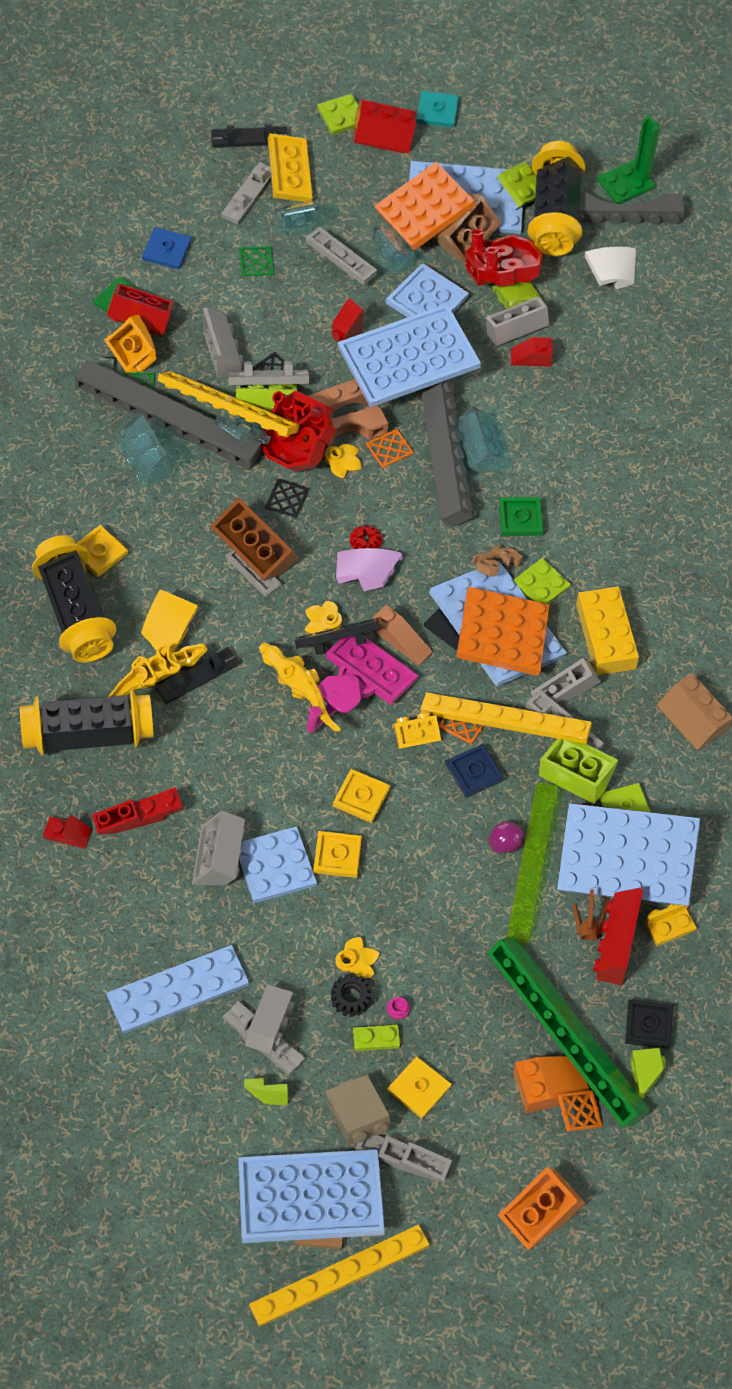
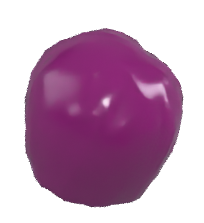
M503 821L492 829L488 837V843L494 852L513 853L520 849L526 834L516 823Z

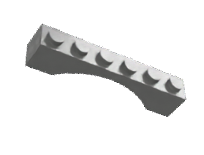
M580 192L579 223L612 222L617 224L620 222H631L637 224L640 222H650L651 224H657L659 222H669L670 224H676L683 220V193H663L648 202L623 205L606 202L587 192Z

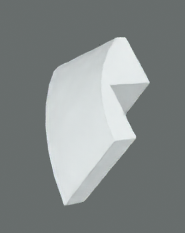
M605 247L585 252V258L600 286L613 282L615 288L619 289L634 284L635 248Z

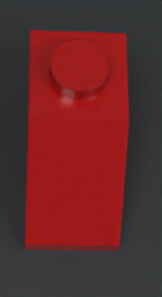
M350 298L345 302L332 322L331 334L336 342L362 333L364 310Z
M531 337L512 347L511 366L550 367L553 354L552 338Z

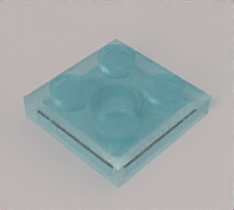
M229 415L226 418L217 416L214 423L240 441L269 444L271 438L264 433L265 430L263 428L253 426L251 422L245 421L243 417L237 419Z

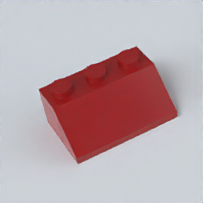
M361 99L355 113L353 143L409 154L415 129L416 111Z
M118 283L106 316L115 322H125L131 316L139 315L148 332L154 335H163L174 301Z

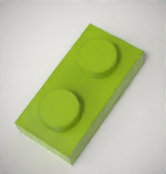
M398 1025L353 1028L354 1051L400 1048Z

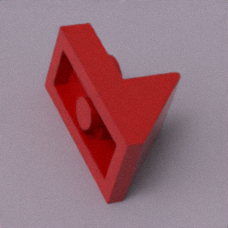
M69 815L67 821L49 817L43 838L85 849L92 829L73 815Z

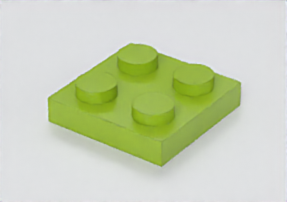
M352 94L317 104V109L332 135L354 128L358 104Z
M525 161L501 172L497 176L519 208L535 200L536 175Z
M543 558L513 580L528 600L544 604H550L571 586Z

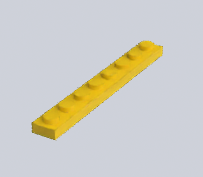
M172 371L159 373L158 381L164 383L165 387L178 389L181 391V394L197 397V400L200 402H209L213 404L214 408L225 409L231 415L242 416L247 422L261 424L262 428L275 430L278 435L288 437L290 434L298 433L299 424Z
M427 692L420 709L421 714L430 712V716L436 715V717L584 744H587L592 728L590 721Z
M416 1225L250 1303L249 1307L258 1326L261 1327L428 1248L429 1243L420 1226Z

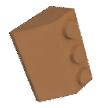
M473 193L467 194L475 201L477 206L434 236L444 250L464 264L465 251L472 245L471 231L473 229H482L484 231L483 240H486L501 224V221L483 196Z
M693 673L677 682L657 704V707L697 751L730 730L732 724V716Z

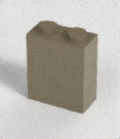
M368 1075L325 1091L326 1104L348 1146L354 1143H361L369 1137L383 1134L391 1129L390 1116Z

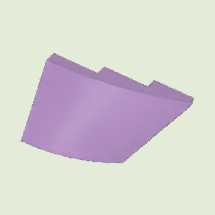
M374 548L338 552L336 579L338 583L359 579L363 591L384 587L388 577L395 571V564L397 561H401L403 556L400 552Z

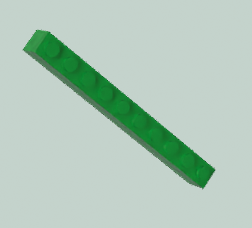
M516 938L500 939L489 950L488 956L621 1127L625 1128L636 1125L651 1110Z

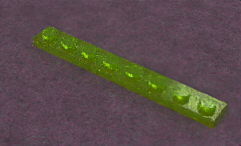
M538 782L536 783L506 937H515L518 942L526 944L529 941L558 786Z

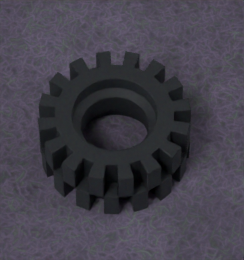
M348 973L345 974V978L340 976L338 977V982L335 981L331 989L333 1008L336 1007L338 1013L341 1011L343 1016H346V1014H350V1017H354V1014L359 1016L362 1011L365 1012L367 1007L370 1006L372 989L367 980L363 981L364 977L361 975L359 978H356L357 974L353 973L352 977H349ZM347 989H355L359 992L360 998L356 1002H347L342 994Z

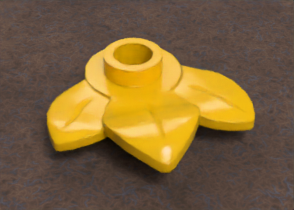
M353 445L329 446L324 452L325 461L330 465L332 473L339 478L344 479L346 471H359L362 469L361 462L356 456L359 449Z
M326 601L322 607L313 605L305 610L307 617L311 620L304 629L307 633L311 634L342 625L343 620L342 616L338 613V607L331 601Z
M361 937L352 938L346 942L344 950L337 954L336 965L342 971H350L352 974H357V978L360 975L364 979L370 978L374 975L370 966L378 959L379 952L370 948H364ZM348 958L351 960V962L349 964L343 963V959Z

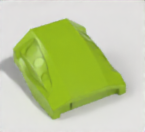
M514 282V286L510 287L493 286V292L498 295V300L504 304L505 308H510L537 296L541 299L530 282Z

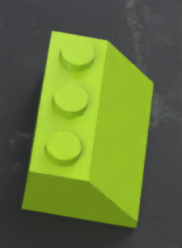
M297 384L236 385V398L271 413L275 405L272 400L273 394L276 391H281L289 395L293 391H297Z
M556 739L540 759L539 776L595 804L606 790L618 764V759L584 743Z

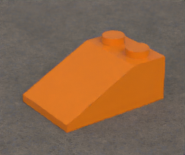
M567 1056L536 1057L515 1062L513 1073L526 1113L560 1106L557 1097L559 1094L590 1091L586 1080Z
M546 1167L498 1216L521 1243L530 1250L567 1222L585 1202L556 1169Z

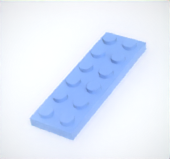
M232 945L107 992L106 996L122 1033L125 1034L249 986V982Z

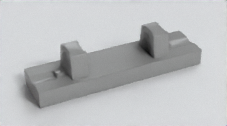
M261 162L257 164L221 213L222 218L237 225L241 222L271 181V167Z
M321 227L306 237V243L316 249L321 257L324 259L328 258L348 273V277L353 281L357 280L364 286L377 275V269Z
M284 361V370L253 371L252 362H244V371H228L229 385L309 384L308 370H293L292 361Z
M541 690L529 699L525 705L530 711L573 718ZM590 732L587 745L600 750L604 743Z
M238 1001L223 1016V1019L244 1038H247L249 1030L247 1026L253 1020L254 1014ZM282 1038L279 1046L274 1045L271 1054L261 1051L288 1076L305 1061V1058Z

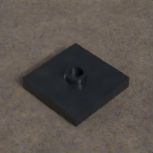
M439 608L424 623V627L457 650L459 634Z
M629 999L625 1044L670 1049L673 1005Z

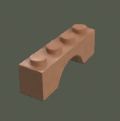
M355 379L308 396L334 409L331 415L337 409L350 403H360L363 406L369 405Z
M380 406L367 407L364 410L331 418L336 430L330 444L325 445L324 452L332 445L333 440L338 435L345 432L362 434L368 440L386 434L388 422Z

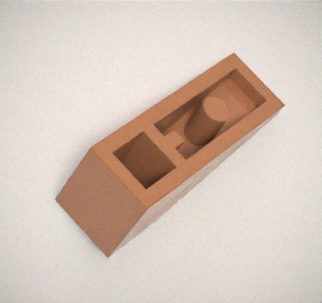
M385 605L372 617V619L378 617L380 623L379 628L373 631L418 666L433 653L405 619L389 606Z

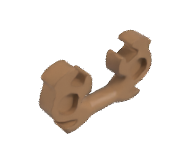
M497 545L484 554L474 555L472 564L477 563L476 570L478 572L493 577L497 576L499 571V563L493 560V558H501L503 564L509 566L510 563H514V566L517 567L521 564L522 555L513 548H501V545Z

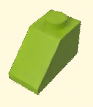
M660 1048L632 1051L630 1061L635 1089L642 1100L659 1080L663 1069H666L665 1057L661 1056Z

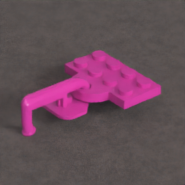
M352 635L341 638L326 652L325 658L340 669L338 676L326 677L318 687L322 693L323 700L328 703L325 707L329 716H331L337 710L343 713L352 711L360 703L361 698H367L374 693L392 705L417 681L418 675L367 638L365 644L357 645L355 637ZM316 706L309 708L310 713L307 722V731L309 733L315 732L324 723L319 718L322 711Z

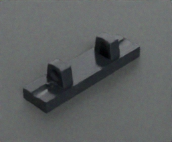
M265 123L264 127L234 128V125H227V129H211L212 148L268 146V136L270 133L288 136L287 126L272 127V123Z
M377 617L298 636L295 639L296 649L313 645L316 655H319L326 651L324 642L354 635L357 645L365 644L364 632L377 630L380 626L379 619Z
M226 647L217 653L214 652L194 666L173 674L169 679L157 684L156 690L166 704H169L239 666V661L229 647Z

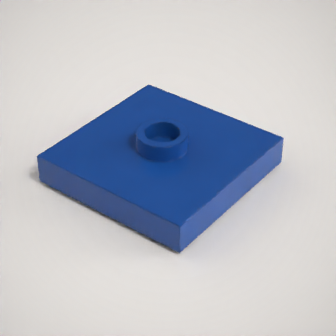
M154 227L142 254V260L179 270L191 243V237Z

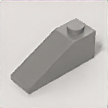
M582 658L530 693L534 696L541 690L555 703L588 691L601 681L592 665Z

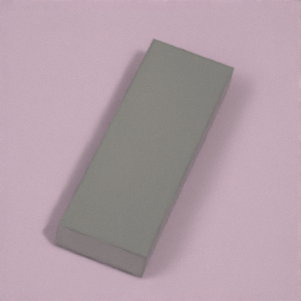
M234 550L225 555V558L266 598L282 587V583L276 577L264 581Z

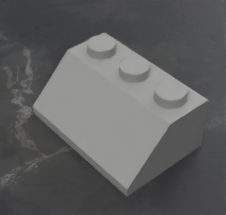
M203 308V333L217 377H227L228 371H241L244 361L242 354L238 355L237 352L239 346L237 339H233L232 336L234 335L232 323H228L225 315L209 308Z
M221 811L201 826L192 884L226 885L237 878L239 873L238 861L242 854L241 841L245 835V819Z

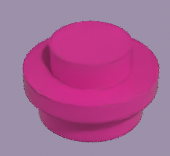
M396 997L388 1002L387 1012L390 1017L403 1019L409 1013L410 1007L405 999Z

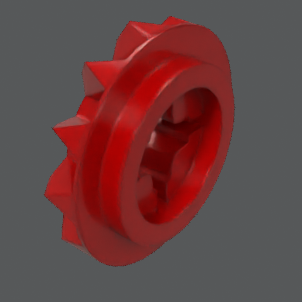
M362 524L361 527H355L353 532L350 533L349 541L353 549H379L382 545V535L379 529L373 528L372 525L364 526ZM364 533L369 538L368 544L365 541V539H363Z

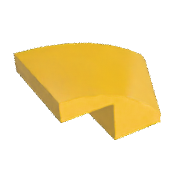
M160 589L148 612L141 634L152 644L156 651L161 645L168 644L171 646L172 653L178 652L179 645L188 632V625L198 610V605Z

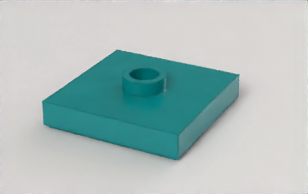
M421 91L416 123L454 128L458 95Z

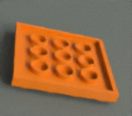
M435 162L374 207L414 251L477 205L463 188Z
M468 586L456 658L539 676L549 604Z

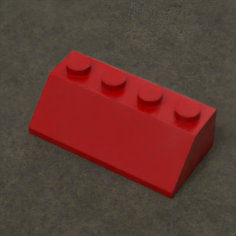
M636 888L615 892L613 901L608 900L606 913L610 915L608 920L604 919L601 932L605 933V938L599 940L597 952H601L600 959H595L593 972H597L595 980L622 986L643 889Z

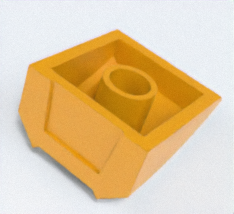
M139 315L128 318L120 328L104 339L126 372H142L156 360L153 341Z

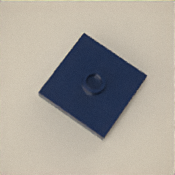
M484 744L445 761V765L465 798L504 781V776Z

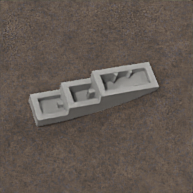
M378 1135L369 1137L361 1143H357L354 1150L378 1149L379 1162L440 1182H444L452 1160L409 1142L407 1145L387 1135L385 1138Z

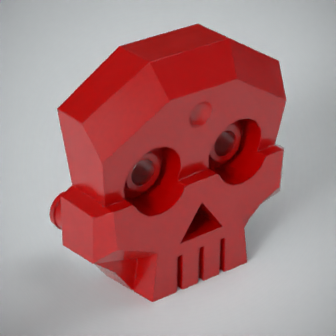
M473 229L471 231L472 245L465 251L466 271L478 286L493 282L500 287L514 286V282H530L539 276L543 264V254L533 241L514 234L495 240H483L484 231L482 229Z
M296 390L289 395L276 391L272 396L275 405L271 413L300 426L298 433L290 434L288 437L278 435L275 430L264 429L258 440L262 443V449L266 457L294 472L316 467L322 459L325 445L330 444L336 430L331 420V413L334 409Z

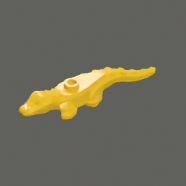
M262 643L259 650L263 662L277 670L278 682L289 686L294 698L302 700L307 698L312 706L320 708L322 713L319 715V718L334 731H341V728L333 722L326 710L322 693L317 685L320 680L315 669L307 670L300 656L286 658L278 647Z
M163 644L157 649L156 655L148 659L143 656L137 657L131 665V671L107 697L127 695L130 693L129 688L131 687L133 691L152 687L170 675L179 672L181 667L194 666L200 657L207 652L206 645L186 646L179 652L172 653L171 646Z

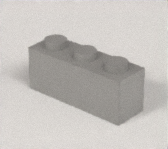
M537 296L486 317L487 334L493 343L499 346L548 326L547 306Z
M267 984L249 1027L245 1046L269 1054L272 1053L274 1045L279 1046L282 1037L280 1030L285 1031L289 1019L286 1015L291 1016L295 1003L291 1002L293 992Z

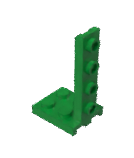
M650 115L644 117L642 121L636 159L607 171L596 178L597 182L615 204H623L655 189L656 185L650 178L660 126Z

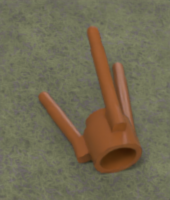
M594 889L590 890L588 919L583 920L582 924L577 905L575 903L572 905L577 927L576 934H580V939L595 941L598 936H601L607 903L610 900V897H606L598 924H596V921L593 920Z

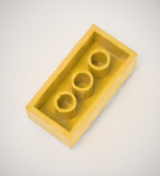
M619 587L579 592L576 607L596 674L602 675L636 669L639 656Z

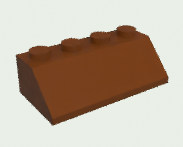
M239 497L210 525L264 581L285 573L299 559L296 553Z

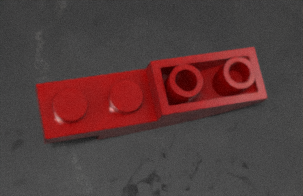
M174 787L134 802L133 799L94 813L92 817L98 835H104L164 821V816L184 808L178 790Z

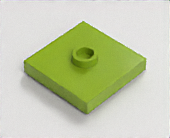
M639 783L606 791L599 798L601 806L605 808L651 813Z

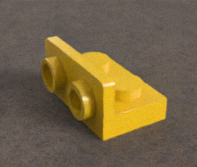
M430 712L418 714V719L409 720V717L396 719L397 723L392 724V728L395 729L398 749L441 741L436 715L430 716Z
M670 904L663 910L656 909L648 914L645 926L656 946L696 931L697 928L687 911L688 906Z

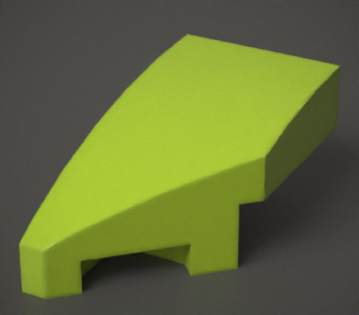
M263 1078L244 1079V1087L261 1102L271 1105H288L287 1084L264 1085Z

